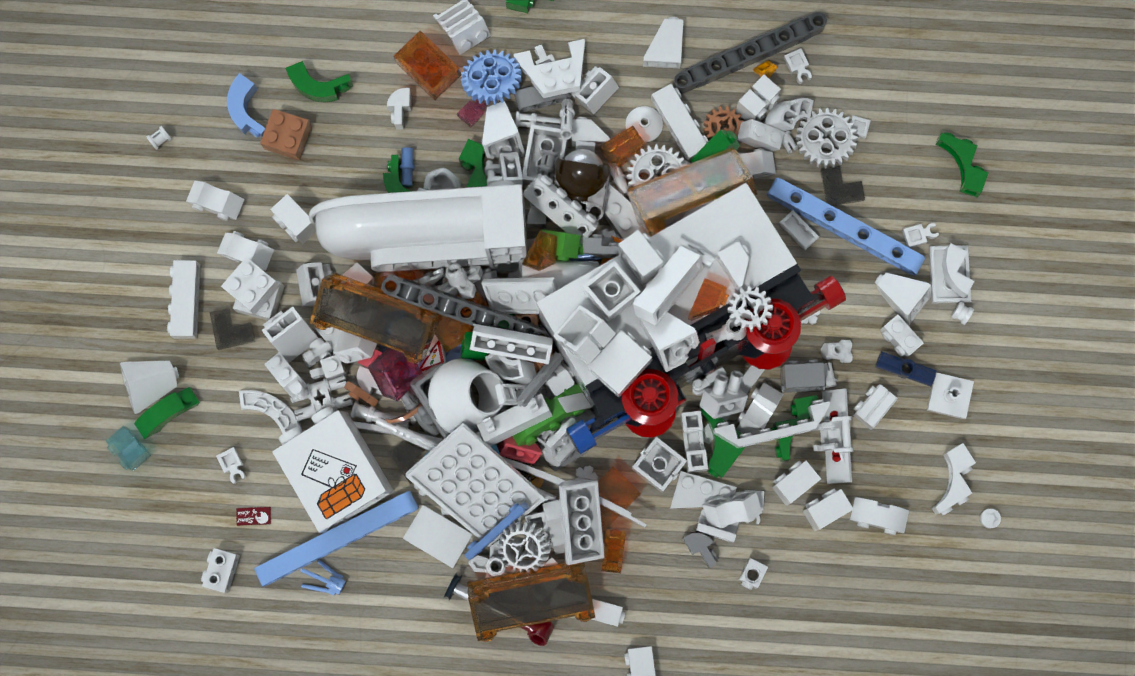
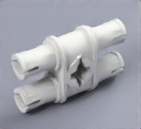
M345 375L330 380L324 378L322 381L312 384L308 383L305 388L308 395L305 399L309 398L311 400V406L294 410L295 415H298L295 416L297 421L311 418L314 414L329 406H332L334 412H336L337 409L354 405L353 400H351L352 397L348 394L333 398L331 395L333 390L343 388L346 385L347 379ZM320 393L323 396H326V398L323 399V404L317 400L318 398H320ZM296 396L290 398L292 403L301 401Z

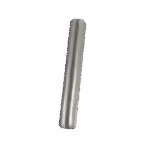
M554 352L550 357L549 364H544L518 396L516 401L520 407L528 405L563 361L561 353Z

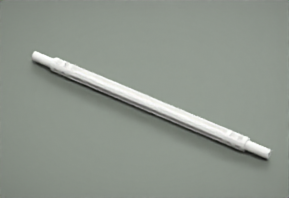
M378 417L375 423L393 432V435L428 451H431L439 444V442L400 424L387 423L386 420ZM539 489L546 498L542 503L558 500L556 499L557 496Z

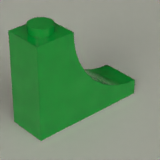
M719 130L691 159V162L716 199L730 192L728 182L729 166L734 153L741 146L737 141V136L732 131Z
M701 408V416L709 424L713 435V452L708 463L709 470L707 472L716 479L717 477L722 478L745 447L736 448L716 436L713 432L714 428H717V424L726 421L721 417L713 419ZM735 428L737 439H740L742 433Z

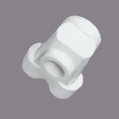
M318 338L309 345L311 351L309 350L302 355L305 365L310 368L319 360L330 357L332 347L328 341L324 342L322 338Z
M840 340L837 343H824L821 348V356L826 360L838 359L841 363H851L853 358L851 354L852 342L850 340Z

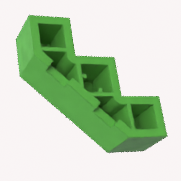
M577 384L564 389V392L550 400L548 397L545 398L552 417L513 435L517 445L527 444V446H530L537 441V437L542 432L559 429L566 417L582 415L585 412L584 409L566 413L558 400L560 397L583 393L580 386Z

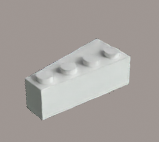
M608 184L604 217L615 233L622 239H626L637 230L641 234L645 233L649 238L657 234V225L614 187Z

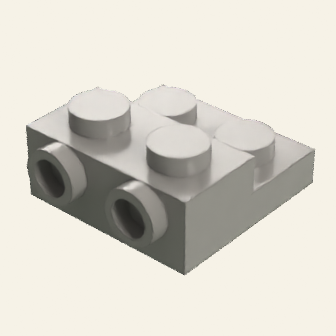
M593 234L592 238L584 239L583 253L601 258H615L619 255V242H615L614 238Z

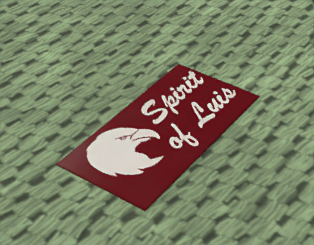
M271 507L236 508L237 526L271 524Z

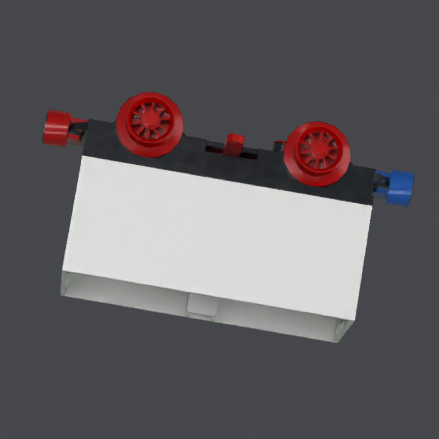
M747 183L649 238L651 240V247L654 250L658 249L664 257L662 260L663 266L669 261L670 256L677 251L674 246L680 237L695 246H700L701 250L715 258L709 269L703 266L701 272L668 311L671 315L695 328L700 343L695 349L691 348L687 354L689 358L684 364L668 372L664 370L641 325L639 317L635 314L633 304L608 322L583 292V285L613 261H616L641 293L644 291L648 283L642 286L619 255L536 302L542 327L547 329L549 337L553 338L552 345L557 353L562 354L563 362L573 372L575 382L580 386L591 405V411L597 417V419L594 417L587 422L581 419L566 428V433L578 453L582 454L596 446L595 440L623 424L641 437L653 438L664 434L671 428L675 420L676 407L682 405L687 400L681 388L703 375L706 376L717 369L716 367L721 366L738 355L742 356L751 366L758 369L771 370L781 366L788 360L792 346L798 340L801 333V321L823 308L831 310L846 301L843 288L832 275L815 284L814 291L810 292L800 277V267ZM739 241L741 246L745 245L750 253L742 289L745 292L748 286H750L751 291H754L756 287L759 288L760 294L765 291V298H771V302L768 305H773V310L768 311L772 314V318H766L768 324L764 325L761 323L760 330L755 326L753 327V332H750L749 327H746V336L741 340L725 339L716 343L714 338L707 340L705 334L720 329L722 325L726 324L728 319H730L729 316L733 314L728 313V308L732 307L729 304V300H735L733 293L740 294V291H736L716 257L717 253ZM742 300L738 303L736 310L741 307ZM747 303V310H750L754 315V308H751ZM579 305L603 319L616 333L615 336L621 330L624 333L629 332L635 337L636 344L640 347L644 345L652 353L650 355L652 362L620 397L588 371V364L566 350L553 337ZM764 308L762 311L759 312V318L762 316ZM734 326L731 331H739L741 326Z

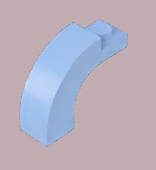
M239 73L228 91L227 107L229 114L236 126L245 135L249 131L256 138L259 136L263 137L266 128L250 118L247 112L249 100L258 89L253 82Z

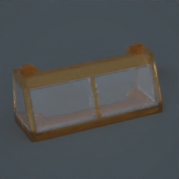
M733 147L626 189L637 223L649 237L665 229V219L719 198L744 183H747L754 196L758 195L751 173Z

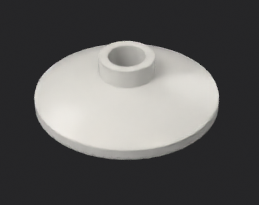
M637 107L626 118V131L637 142L648 143L654 141L662 132V117L651 107ZM646 120L648 124L642 125L641 121Z

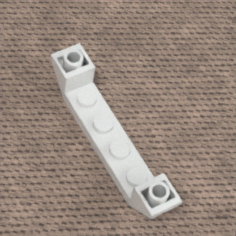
M823 399L812 402V405L808 407L811 422L808 419L797 421V425L791 427L788 423L778 426V430L771 431L770 428L759 430L757 435H752L751 432L740 435V439H737L734 424L729 425L728 422L717 424V428H714L713 432L716 436L736 448H742L814 431L828 410L830 402H824Z

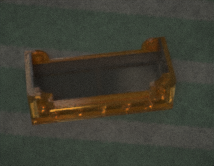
M334 272L322 278L309 323L314 324L320 330L333 327L404 353V356L407 357L406 360L409 362L420 363L426 357L442 315L387 295L380 288Z
M566 562L538 567L536 572L533 569H530V573L523 570L521 573L518 571L467 582L468 600L477 641H491L498 631L573 616L581 622H587L596 618L585 562L567 565Z

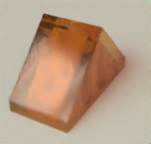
M539 231L522 265L541 271L555 264L557 236Z

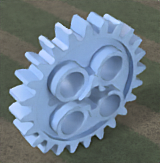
M487 50L486 55L479 52L480 57L477 58L473 55L474 61L467 60L468 66H463L464 72H461L463 90L466 91L468 97H472L473 101L478 99L479 104L484 100L486 105L490 101H493L494 105H496L497 100L503 103L504 97L510 99V93L516 94L515 88H520L519 83L522 82L519 63H516L515 58L511 59L510 54L504 56V51L497 54L496 50H494L493 54H490L489 50Z

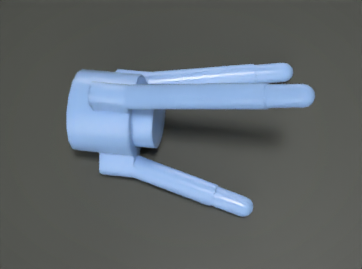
M318 560V564L334 577L330 576L329 579H326L306 569H300L302 573L327 583V588L302 584V588L325 592L334 596L335 593L340 595L346 583V580L342 579L343 575L335 572L321 560Z

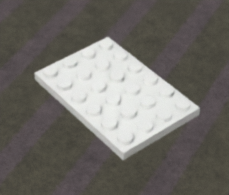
M464 423L406 472V477L479 540L510 514L509 509L516 503L520 505L526 502L530 507L514 522L515 525L546 499L539 489ZM500 535L493 542H491L488 545V547H490L494 542H496L499 539Z

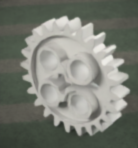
M829 108L826 109L825 113L819 109L817 115L812 111L811 118L805 119L806 122L801 121V127L797 128V133L799 134L796 135V140H798L796 145L801 147L799 154L805 153L804 160L811 158L810 164L816 161L817 167L824 163V167L827 168L830 163L834 168L835 162L842 165V158L848 161V154L853 155V149H856L857 146L855 142L858 139V136H855L857 129H852L854 122L848 123L850 117L843 118L844 112L837 115L836 109L832 113L829 112ZM829 123L831 127L825 128L822 124ZM815 135L818 139L811 140L809 136ZM842 136L845 140L838 141L835 137ZM828 148L831 150V152L824 153L822 152V149Z
M655 144L654 150L647 146V152L640 149L641 156L634 154L636 161L630 160V164L633 167H627V171L632 174H628L627 179L632 181L628 182V186H634L631 193L637 192L636 199L643 197V204L647 200L650 201V206L654 202H657V204L661 203V201L668 202V199L674 201L675 195L681 197L679 190L685 191L686 188L682 184H688V180L684 178L689 175V172L684 171L687 169V165H681L684 158L678 159L679 152L672 154V147L666 151L665 145L658 149V145ZM660 159L662 164L655 166L652 164V160ZM669 163L670 165L662 171L661 178L657 177L651 186L646 188L645 186L654 179V173L659 174L663 167ZM673 171L676 177L670 179L666 176V173ZM645 172L649 175V178L642 180L639 174ZM660 185L663 187V191L655 192L653 187Z

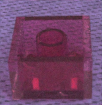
M393 343L368 366L381 394L395 401H399L412 388L410 386L411 381L422 373L410 348L397 343Z

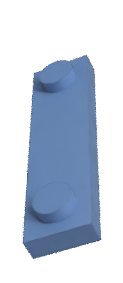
M526 502L520 505L518 503L513 505L509 509L510 514L479 542L475 540L467 547L469 551L464 554L468 560L476 557L503 533L504 529L508 528L511 523H514L523 515L530 506Z

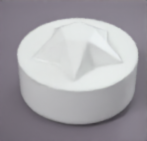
M986 509L980 515V522L986 528H995L1000 524L1001 516L995 509Z

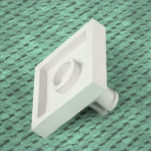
M936 372L927 411L966 419L974 381Z

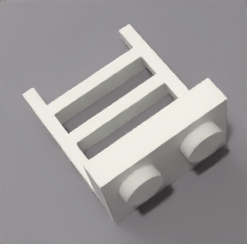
M462 0L441 14L433 15L450 37L459 55L491 36L483 17L479 15L478 11L474 9L468 0Z

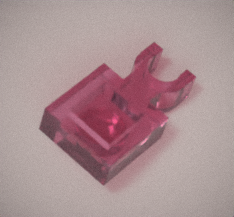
M476 99L475 103L469 101L457 113V116L471 128L483 116L484 112L481 109H485L488 105L486 103L479 104L478 99Z

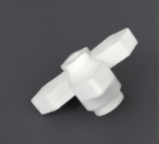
M458 263L449 265L443 275L446 283L438 286V290L452 295L459 293L464 299L474 298L476 287L473 283L482 277L483 271L481 266H470L464 270Z
M499 541L490 546L489 559L477 555L468 562L474 572L486 573L483 586L489 594L500 588V576L513 579L520 574L519 568L513 571L512 565L506 567L507 562L501 560L504 554H498L501 548L498 546ZM492 564L498 565L497 571L491 569Z

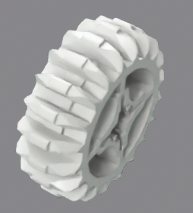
M518 521L516 525L511 523L509 528L503 530L504 534H501L499 537L501 541L498 542V546L501 548L498 554H504L501 560L508 561L506 567L512 565L513 571L519 568L520 574L525 570L529 574L532 572V569L536 572L539 570V566L543 567L545 565V561L549 559L548 553L551 552V548L547 547L550 545V541L545 540L548 535L547 533H541L542 527L536 529V523L529 526V521H525L524 525L521 521ZM517 534H524V535H526L525 538H520V537L515 538V537H513V536H514V535H517ZM526 542L525 550H524V552L522 553V551H523V549H524V548H523V545H524V543ZM525 556L532 557V556H533V557H535V559H532V560H524L523 557H525Z

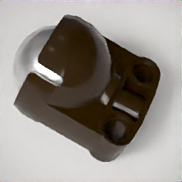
M586 149L572 151L565 158L558 157L555 163L552 184L557 188H562L567 193V197L572 201H577L587 214L591 213L592 207H598L601 214L596 217L597 221L604 216L610 166L603 164L594 152Z

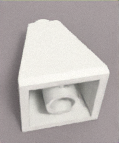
M890 273L880 274L875 281L877 290L908 326L931 298V284Z

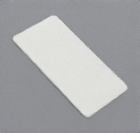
M584 393L558 398L566 413L591 408Z

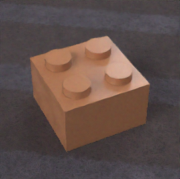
M273 109L260 144L264 150L300 161L312 125L307 119Z

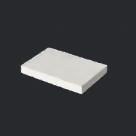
M968 245L957 246L968 252ZM930 246L929 264L932 304L959 303L960 301L970 303L971 289L962 298L951 289L945 279L942 261L947 246ZM967 253L957 272L970 279L969 253Z
M422 505L403 539L454 568L473 534Z

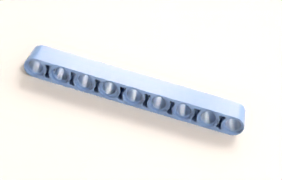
M411 491L405 492L254 568L262 587L267 586L419 509Z

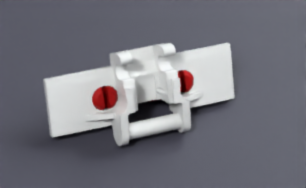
M847 389L822 391L823 401H829L830 406L823 416L824 422L815 429L820 430L821 445H813L814 451H825L827 484L852 482L850 452H853L850 435V421L852 419L851 416H848Z

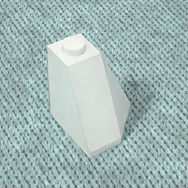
M505 101L491 105L486 110L482 145L487 158H499V153L518 152L519 158L526 156L518 129Z
M668 312L656 326L639 318L666 372L684 364L689 358L687 354L691 348L695 349L700 343L695 328Z
M170 361L120 363L123 381L134 414L141 412L177 387L178 370L172 366Z

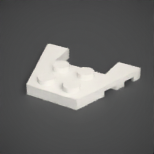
M584 39L568 42L571 58L534 65L530 51L513 55L516 63H519L524 74H527L531 79V83L543 98L580 91L585 49Z

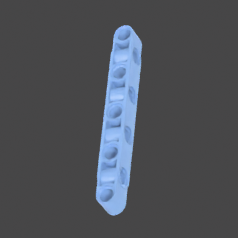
M775 178L767 193V196L791 211L794 210L800 216L910 275L916 276L925 260V257L920 253L783 179ZM791 196H797L800 202H792ZM824 215H832L833 221H827ZM864 232L867 239H860L858 233ZM897 250L900 253V258H895L892 255V251Z

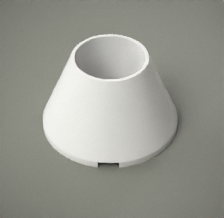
M454 359L440 366L431 379L428 391L429 406L437 418L435 419L436 422L450 434L464 423L477 435V432H479L477 425L488 417L496 416L503 406L499 405L495 385L503 384L500 377L470 359ZM471 383L476 386L479 393V405L477 408L470 397Z

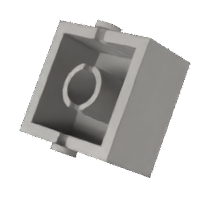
M808 360L805 364H799V361H788L780 369L782 393L825 390L824 363H818V360Z

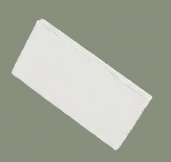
M555 277L483 279L481 282L489 307L507 314H539L536 302L559 290Z

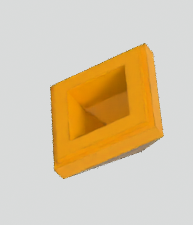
M767 60L755 67L753 71L761 77L765 75L770 79L777 66Z

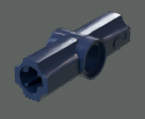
M882 351L875 367L896 374L900 378H907L930 387L935 380L937 370L917 364L911 359H902ZM903 364L910 367V373L907 374L902 371Z

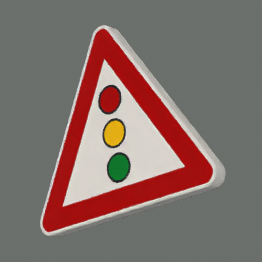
M441 339L430 350V355L426 356L416 374L420 375L435 365L447 363Z

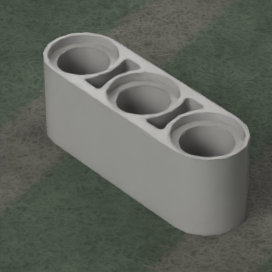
M534 86L518 90L514 94L518 110L521 113L561 103L564 99L571 98L570 93L543 98Z

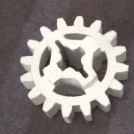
M748 286L745 292L740 288L739 295L733 293L735 300H729V304L732 307L728 308V313H733L729 316L730 320H735L734 325L736 327L741 324L743 331L746 327H749L750 332H753V327L755 326L760 330V324L767 325L768 321L766 318H772V314L768 312L773 310V305H768L771 302V298H765V291L760 294L758 287L751 291V287ZM742 300L741 307L736 310L738 303ZM747 303L751 308H754V315L750 310H747ZM764 308V312L762 316L759 318L758 314Z

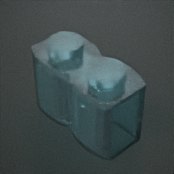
M124 425L106 440L108 444L107 449L114 456L118 455L121 459L119 463L125 470L129 468L134 471L151 456L131 430Z

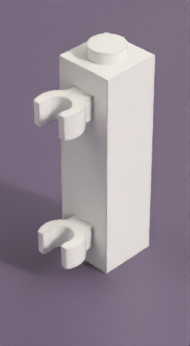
M539 394L533 397L526 407L517 405L492 418L488 417L482 420L483 422L477 425L479 429L477 435L491 447L552 417V414L543 395Z

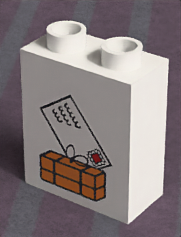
M332 406L326 407L314 414L311 419L315 425L303 433L299 427H295L282 434L278 438L282 446L272 451L319 533L327 532L345 523L394 492L349 413L340 410L334 412Z

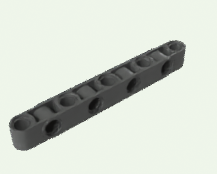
M821 12L813 13L699 62L676 74L673 87L677 88L680 94L689 92L800 44L823 32L827 18ZM813 21H819L822 25L816 26ZM784 35L788 40L782 41L779 36ZM751 50L754 52V55L749 56L745 51ZM718 65L721 69L715 71L711 66ZM684 80L687 84L680 86L677 81Z
M388 275L382 283V290L387 295L472 326L479 324L500 328L498 326L499 321L506 320L509 323V326L505 328L506 330L533 335L543 333L546 337H549L547 329L529 321L409 279ZM392 280L396 283L397 287L393 290L388 289L386 282ZM425 294H432L434 301L427 303L423 296ZM469 307L472 313L464 316L461 313V309Z

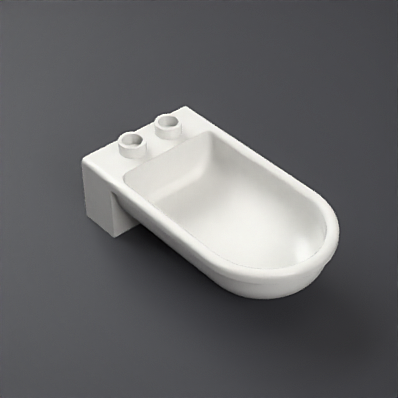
M496 181L491 183V186L339 197L315 205L309 213L310 222L316 225L317 238L326 251L345 259L371 260V269L374 271L394 272L439 269L458 263L462 267L490 265L491 271L510 272L519 270L520 259H529L526 211L522 185H514L512 181Z

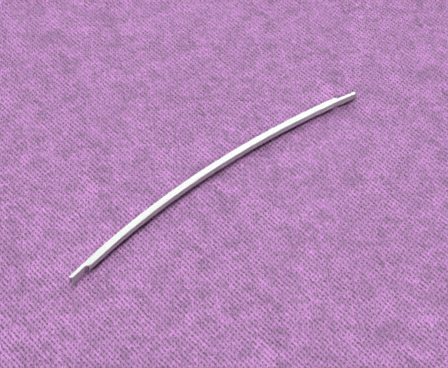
M353 421L357 429L393 435V432L378 425ZM421 434L439 443L444 440L441 438ZM502 457L518 470L557 485L565 482V480L541 470ZM599 496L600 505L644 528L647 527L645 523L632 517L631 512Z

